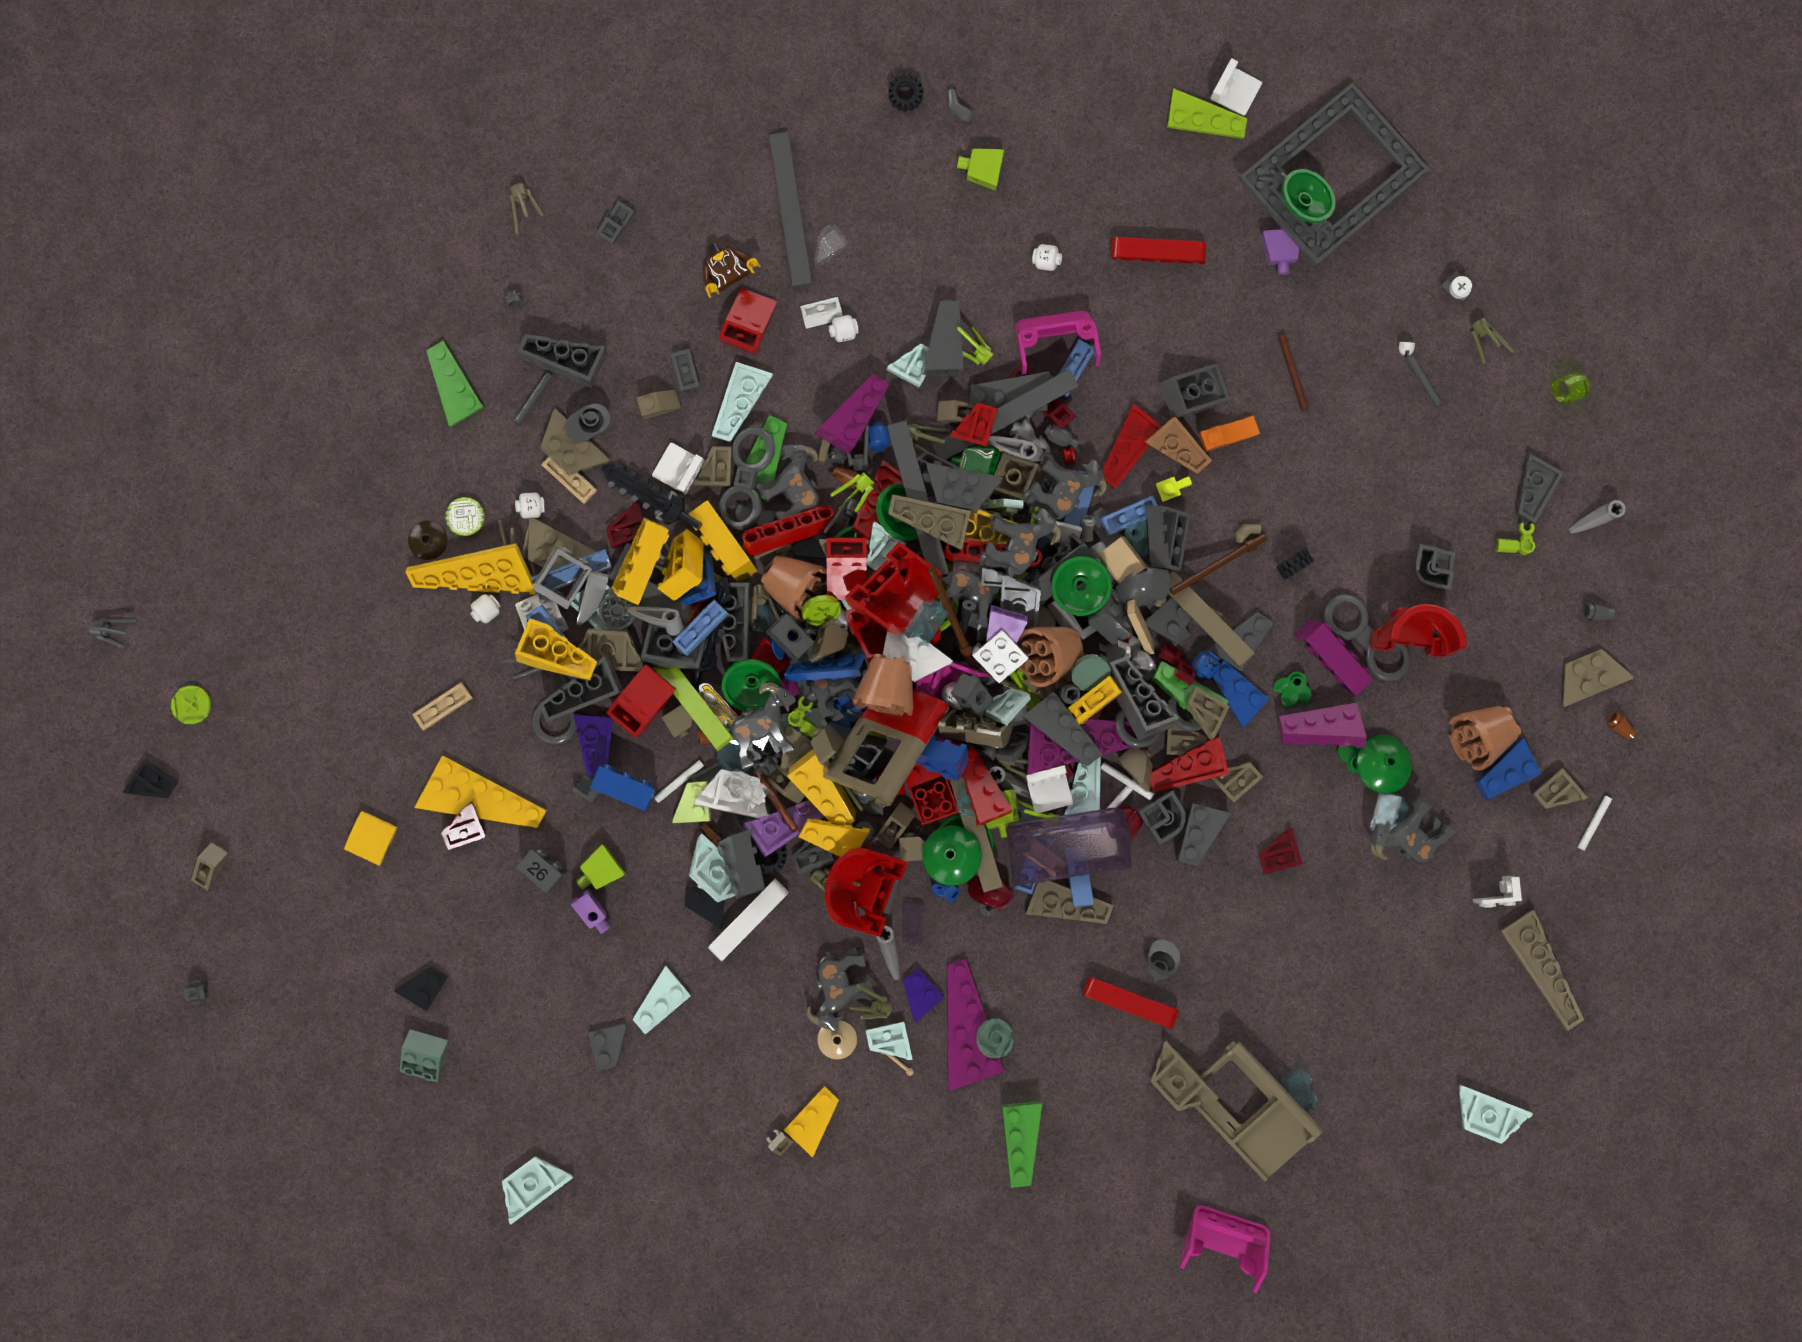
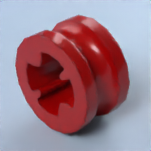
M1070 447L1069 450L1063 448L1062 453L1065 466H1068L1069 463L1075 464L1073 448Z

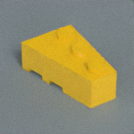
M688 529L673 539L667 556L669 564L662 572L665 577L663 582L659 583L657 589L673 601L677 600L694 586H698L702 581L704 542Z

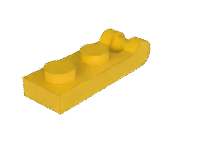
M1108 676L1072 704L1068 711L1074 714L1078 724L1082 725L1120 695L1122 690L1112 676ZM1082 706H1083L1084 709L1086 710V712H1084V713H1082V712L1080 711V708H1081Z

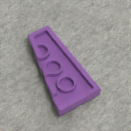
M808 800L787 808L788 813L798 827V830L794 833L790 831L779 812L746 822L743 826L746 831L752 829L753 835H751V838L763 855L767 857L798 836L808 818L821 820L825 816Z

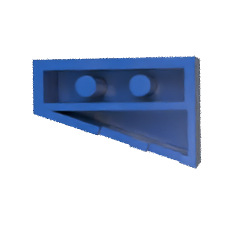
M932 736L916 764L924 766L929 772L940 773L948 780L959 781L969 762L967 745L961 744L959 747L952 745L951 740L946 739L945 742L935 740L936 736Z
M1519 738L1474 782L1482 798L1490 799L1542 773L1525 739Z
M607 764L604 767L599 766L590 786L591 789L641 810H649L657 792V788L652 787L653 783L643 779L641 782L634 780L635 776L627 772H623V775L615 772V767Z

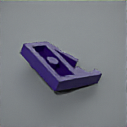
M918 967L903 980L913 1020L916 1023L941 1001L944 996Z

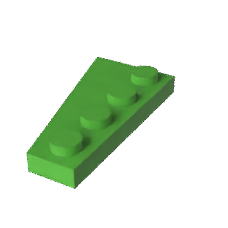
M769 415L763 429L773 438L775 455L768 467L758 472L755 485L768 483L775 479L787 423ZM761 436L758 437L745 462L748 465L759 463L766 454V444Z

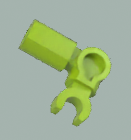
M1520 523L1518 526V531L1521 534L1519 542L1518 540L1497 539L1495 551L1517 553L1519 551L1522 555L1531 553L1535 549V543L1531 536L1535 529L1534 524L1531 523L1529 531H1526L1524 523Z
M802 696L798 701V708H794L788 715V724L794 728L799 727L801 732L813 739L815 737L813 733L819 727L807 719L806 721L803 720L806 716L805 712L813 707V702H810L808 706H803L802 702L805 697Z

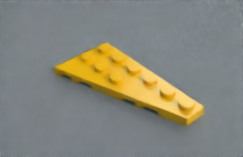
M516 543L407 567L405 571L414 588L437 589L438 587H449L450 590L468 588V591L498 593L501 590L511 591L513 594L529 592L530 595H537V591L532 588L531 574Z
M445 756L441 757L414 807L457 815L469 802L473 801L480 819L534 828L539 827L547 812L542 807Z

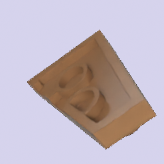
M1175 416L1145 441L1146 444L1196 474L1212 461Z

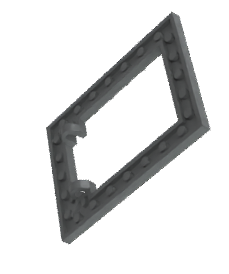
M1352 82L1245 171L1238 179L1316 266L1423 176L1429 168ZM1350 112L1400 169L1334 225L1326 219L1320 223H1313L1309 227L1304 220L1298 218L1289 210L1283 196L1277 191L1288 175L1282 167L1346 113Z

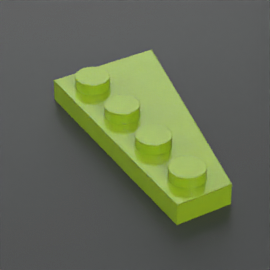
M1173 88L1167 128L1244 139L1247 118Z

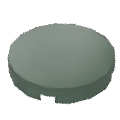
M1095 654L1079 658L1071 669L1073 683L1083 691L1092 690L1108 676H1111V669L1106 659Z
M988 1019L979 1026L976 1034L979 1050L989 1058L1006 1056L1011 1051L1014 1043L1011 1027L1001 1019Z

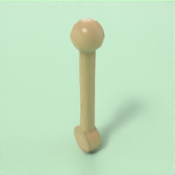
M887 1055L901 1068H903L908 1076H912L914 1074V1070L912 1068L906 1067L896 1057Z

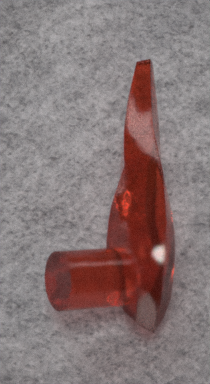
M709 598L692 603L689 617L685 623L687 626L701 613L704 603Z

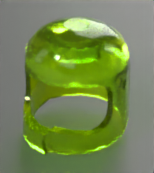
M1573 372L1567 376L1556 377L1551 384L1555 398L1562 404H1570L1585 398L1591 389L1588 377L1581 372ZM1559 380L1566 383L1570 395L1563 396L1559 393Z

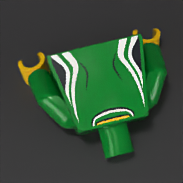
M974 444L971 448L964 449L962 457L954 455L951 463L964 470L994 476L999 458L1004 452L990 444L988 446Z

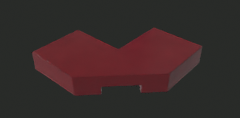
M1164 641L1160 646L1159 657L1176 666L1174 674L1176 678L1192 685L1195 681L1196 669L1192 664L1188 665L1184 659L1185 655L1180 649Z

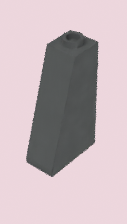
M944 299L939 302L927 346L922 375H960L964 369L962 336L957 330V327H961L959 301Z

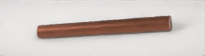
M1279 335L1278 339L1301 410L1307 409L1309 407L1286 335Z
M754 770L753 773L760 779L762 787L792 833L798 830L797 825L765 775H759Z

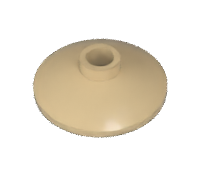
M843 1020L839 1021V1029L837 1031L821 1028L818 1034L820 1050L831 1059L848 1057L854 1051L857 1044V1035L854 1028ZM835 1037H840L841 1042L839 1044L834 1043L833 1039Z

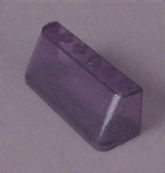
M1106 808L1018 822L1006 827L1014 886L1132 867L1130 829L1124 812L1120 808Z

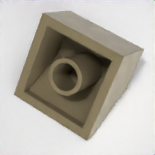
M1003 453L994 473V476L1002 477V483L996 487L994 492L1006 499L1021 500L1026 489H1031L1035 481L1039 483L1043 470H1041L1040 465ZM1023 502L1024 506L1029 507L1030 504Z

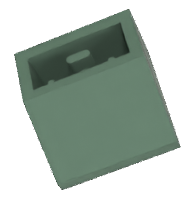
M409 1030L401 1050L400 1072L420 1077L427 1081L438 1082L447 1053L448 1040Z

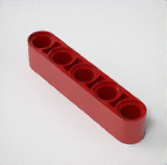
M1115 237L1111 240V259L1121 258V260L1125 261L1140 259V261L1144 262L1160 260V262L1164 263L1179 261V263L1183 264L1198 262V264H1205L1206 243L1202 241Z
M824 505L749 529L742 536L744 552L753 556L824 533L825 528L834 517V511L832 507Z
M964 540L963 549H958V553H952L949 550L951 545L946 544L943 550L944 556L951 561L979 564L981 553L985 552L988 542ZM992 543L998 551H1005L1006 544ZM969 548L975 549L977 551V555H971L969 553ZM1036 548L1035 550L1038 553L1035 562H1031L1027 570L1034 569L1042 559L1041 552Z
M1091 976L1088 977L1082 993L1083 996L1173 1029L1179 1010L1176 1008H1171L1168 1005L1094 979Z

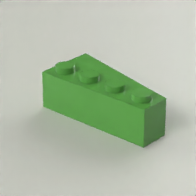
M1041 1101L1002 1105L1011 1188L1031 1186L1042 1110Z

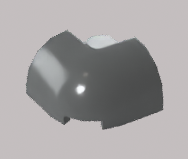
M1419 544L1415 559L1416 576L1423 584L1450 591L1456 553Z
M1147 568L1146 572H1141L1137 575L1131 573L1115 587V590L1119 592L1122 601L1126 605L1128 601L1135 599L1139 608L1141 605H1150L1154 600L1163 601L1170 589V576L1168 570Z
M1173 791L1138 811L1149 832L1159 845L1176 836L1185 824L1186 814L1184 808Z

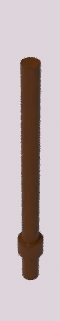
M1262 533L1254 539H1248L1239 548L1169 589L1170 593L1175 595L1242 554L1250 553L1256 549L1257 545L1266 541L1267 536Z
M930 567L928 573L958 639L961 654L965 656L969 667H973L976 665V661L972 656L973 649L971 644L967 642L936 568Z

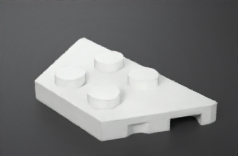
M911 629L901 634H892L887 631L883 655L891 660L894 657H900L910 662L913 682L953 663V660Z
M723 769L715 775L694 801L695 805L756 819L769 815L767 814L764 795L761 791L760 779Z

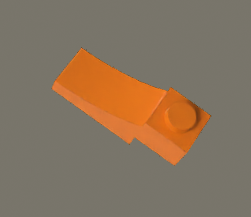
M1254 416L1201 431L1199 437L1204 451L1208 452L1257 436L1260 432Z

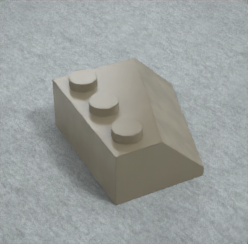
M954 708L939 721L938 728L941 738L987 745L994 748H1004L1010 741L1014 720H1011L1006 726L984 715L982 718L966 713L964 709L958 710Z

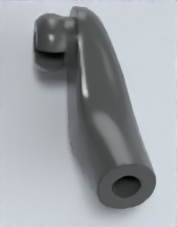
M948 90L947 106L950 112L960 120L970 122L973 119L971 110L959 103L957 90Z

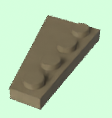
M892 495L888 515L962 550L971 511Z

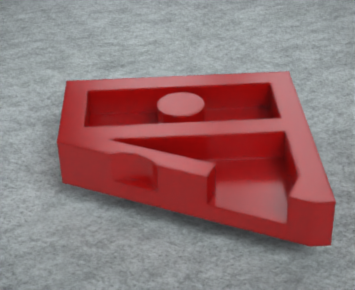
M977 403L972 412L962 420V423L955 431H952L950 436L988 446L998 408Z

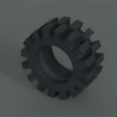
M901 74V77L896 76L895 80H892L891 85H889V101L899 111H913L922 102L923 86H921V81H918L916 76L911 77V74H908V76ZM904 86L910 87L913 90V96L908 100H904L898 95L900 88Z
M1305 548L1276 568L1282 578L1286 580L1313 563L1314 560Z
M754 845L757 849V853L754 854L756 865H760L761 872L773 874L783 868L787 858L784 846L775 851L777 854L775 862L767 864L762 860V852L758 846Z

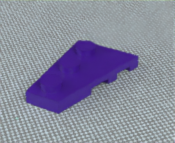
M573 714L587 775L595 776L599 766L604 767L609 762L613 718Z

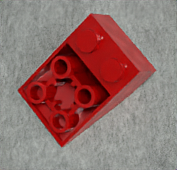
M741 288L719 335L720 342L757 356L778 301Z
M827 538V595L834 596L838 600H846L845 596L858 583L863 585L867 581V538Z
M645 664L616 698L606 713L637 738L647 731L676 688L649 665Z
M916 764L906 782L921 824L925 825L958 813L959 809L950 780L944 778L940 773L929 772L924 766Z

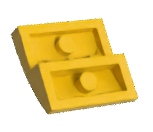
M361 811L344 850L380 866L398 827Z

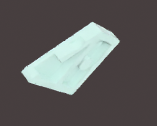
M919 344L893 364L888 365L886 370L920 387L926 376L922 375V368L927 346Z
M1009 689L1003 694L993 697L984 716L1007 726L1030 700V696L1022 690Z
M904 1021L866 1030L871 1051L913 1060Z

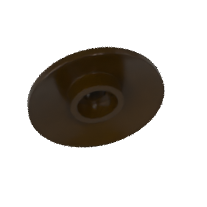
M422 521L411 529L408 536V545L412 553L417 557L426 560L434 559L445 550L447 535L443 527L438 523ZM425 536H429L430 538L429 542L427 543L423 542V538Z

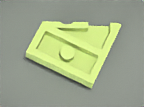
M708 781L687 783L674 815L673 823L711 821V808L694 804V801L709 784Z

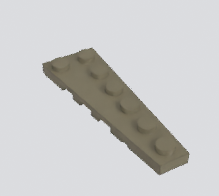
M1531 909L1501 929L1500 932L1564 1029L1569 1031L1584 1021V1018L1574 996L1570 992L1566 979H1564L1560 965L1554 957L1550 943H1548L1540 921L1535 911Z

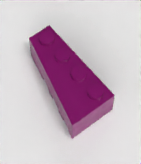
M872 374L820 426L815 434L848 454L856 445L886 392L889 383Z
M1310 619L1294 637L1297 640L1305 641L1308 644L1305 648L1314 656L1320 657V664L1328 671L1333 670L1334 672L1331 675L1349 694L1357 696L1373 680L1369 676L1370 671L1356 661L1358 657L1352 651H1347L1344 647L1346 644L1341 638L1335 637L1332 634L1333 629L1326 622L1321 623Z
M1357 703L1279 716L1278 730L1282 744H1319V746L1330 744L1339 745V747H1347L1348 745L1357 746V748L1365 747L1367 736Z

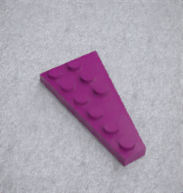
M1088 719L1080 725L1103 755L1133 747L1121 740L1116 732L1115 721ZM1123 722L1126 732L1133 738H1137L1130 723ZM1032 723L1029 724L1027 775L1078 762L1061 746L1054 743L1047 735L1035 728Z
M966 958L947 965L948 1091L1005 1072L1000 1058H989L978 1048L976 1034L979 1026L987 1019Z

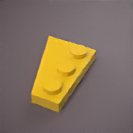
M808 818L799 833V838L840 857L851 849L860 848L869 834L870 828L863 827V829L852 828V825L845 824V826L834 825L829 821Z
M825 1086L784 1129L812 1158L839 1101Z

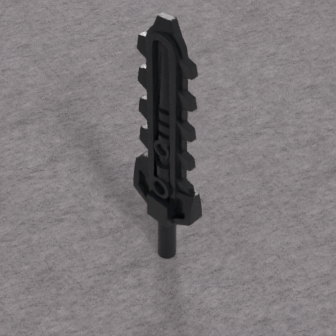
M621 462L618 465H604L601 470L608 481L607 486L610 488L617 486L620 488V494H630L631 500L635 503L640 500L643 502L642 507L646 510L650 507L655 510V518L670 525L678 520H683L698 530L702 527L700 521L685 513L684 497L672 490L671 492L666 491L662 493L661 486L657 484L649 485V479L646 477L639 479L636 471H626V465Z
M721 577L715 583L716 595L710 597L709 601L705 602V608L713 600H716L728 611L725 608L726 602L731 601L728 579ZM722 622L707 636L700 668L694 669L691 684L696 691L702 672L715 669L718 655H716L714 645L719 643L720 637L717 634L719 629H723L724 624Z

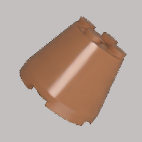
M776 556L772 561L771 568L761 579L764 589L789 615H792L799 622L805 621L801 613L805 602L816 596L827 595L826 568L786 556Z
M1033 627L1024 630L1016 644L1028 656V660L1018 667L1019 671H1023L1034 686L1046 687L1055 683L1074 667L1075 662L1079 658L1084 656L1079 631L1069 627Z
M875 654L854 695L853 704L862 708L867 706V708L877 712L903 716V713H907V715L912 716L914 707L912 666L910 662L900 657H894L891 660L886 658L885 655Z
M1495 706L1461 713L1453 717L1449 722L1452 731L1449 734V738L1456 754L1462 761L1466 760L1469 762L1474 770H1483L1492 765L1517 740L1518 735L1521 734V728L1516 724L1512 711L1507 706Z

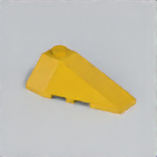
M530 618L515 652L517 662L585 680H591L597 665L596 660L570 643L567 638L554 631L551 626Z

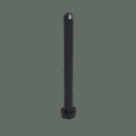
M965 600L962 603L963 615L960 626L964 636L966 635L971 613H974L976 609L975 602L971 600ZM957 638L951 660L958 662L961 651Z

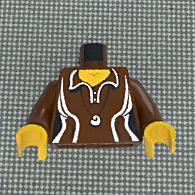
M716 242L709 245L707 250L711 257L706 260L707 265L703 269V282L708 297L711 298L710 294L712 292H717L719 295L721 291L749 275L750 271L755 273L753 268L755 266L761 267L757 259L751 258L748 254L738 249L726 247L721 250Z

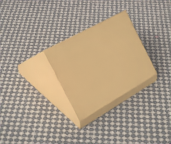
M1125 536L1120 537L1097 555L1118 584L1131 573L1137 575L1148 567Z

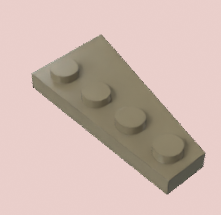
M1039 877L1026 914L1107 924L1114 905L1093 898V905L1073 907L1070 888Z

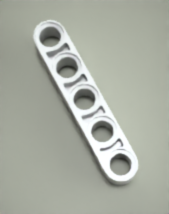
M775 878L712 942L708 949L722 962L782 901L789 891Z

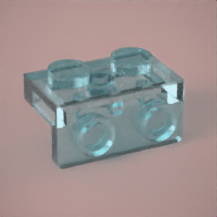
M1379 793L1369 829L1374 830L1378 822L1384 825L1390 822V831L1398 822L1402 821L1403 815L1407 813L1408 800L1389 793Z

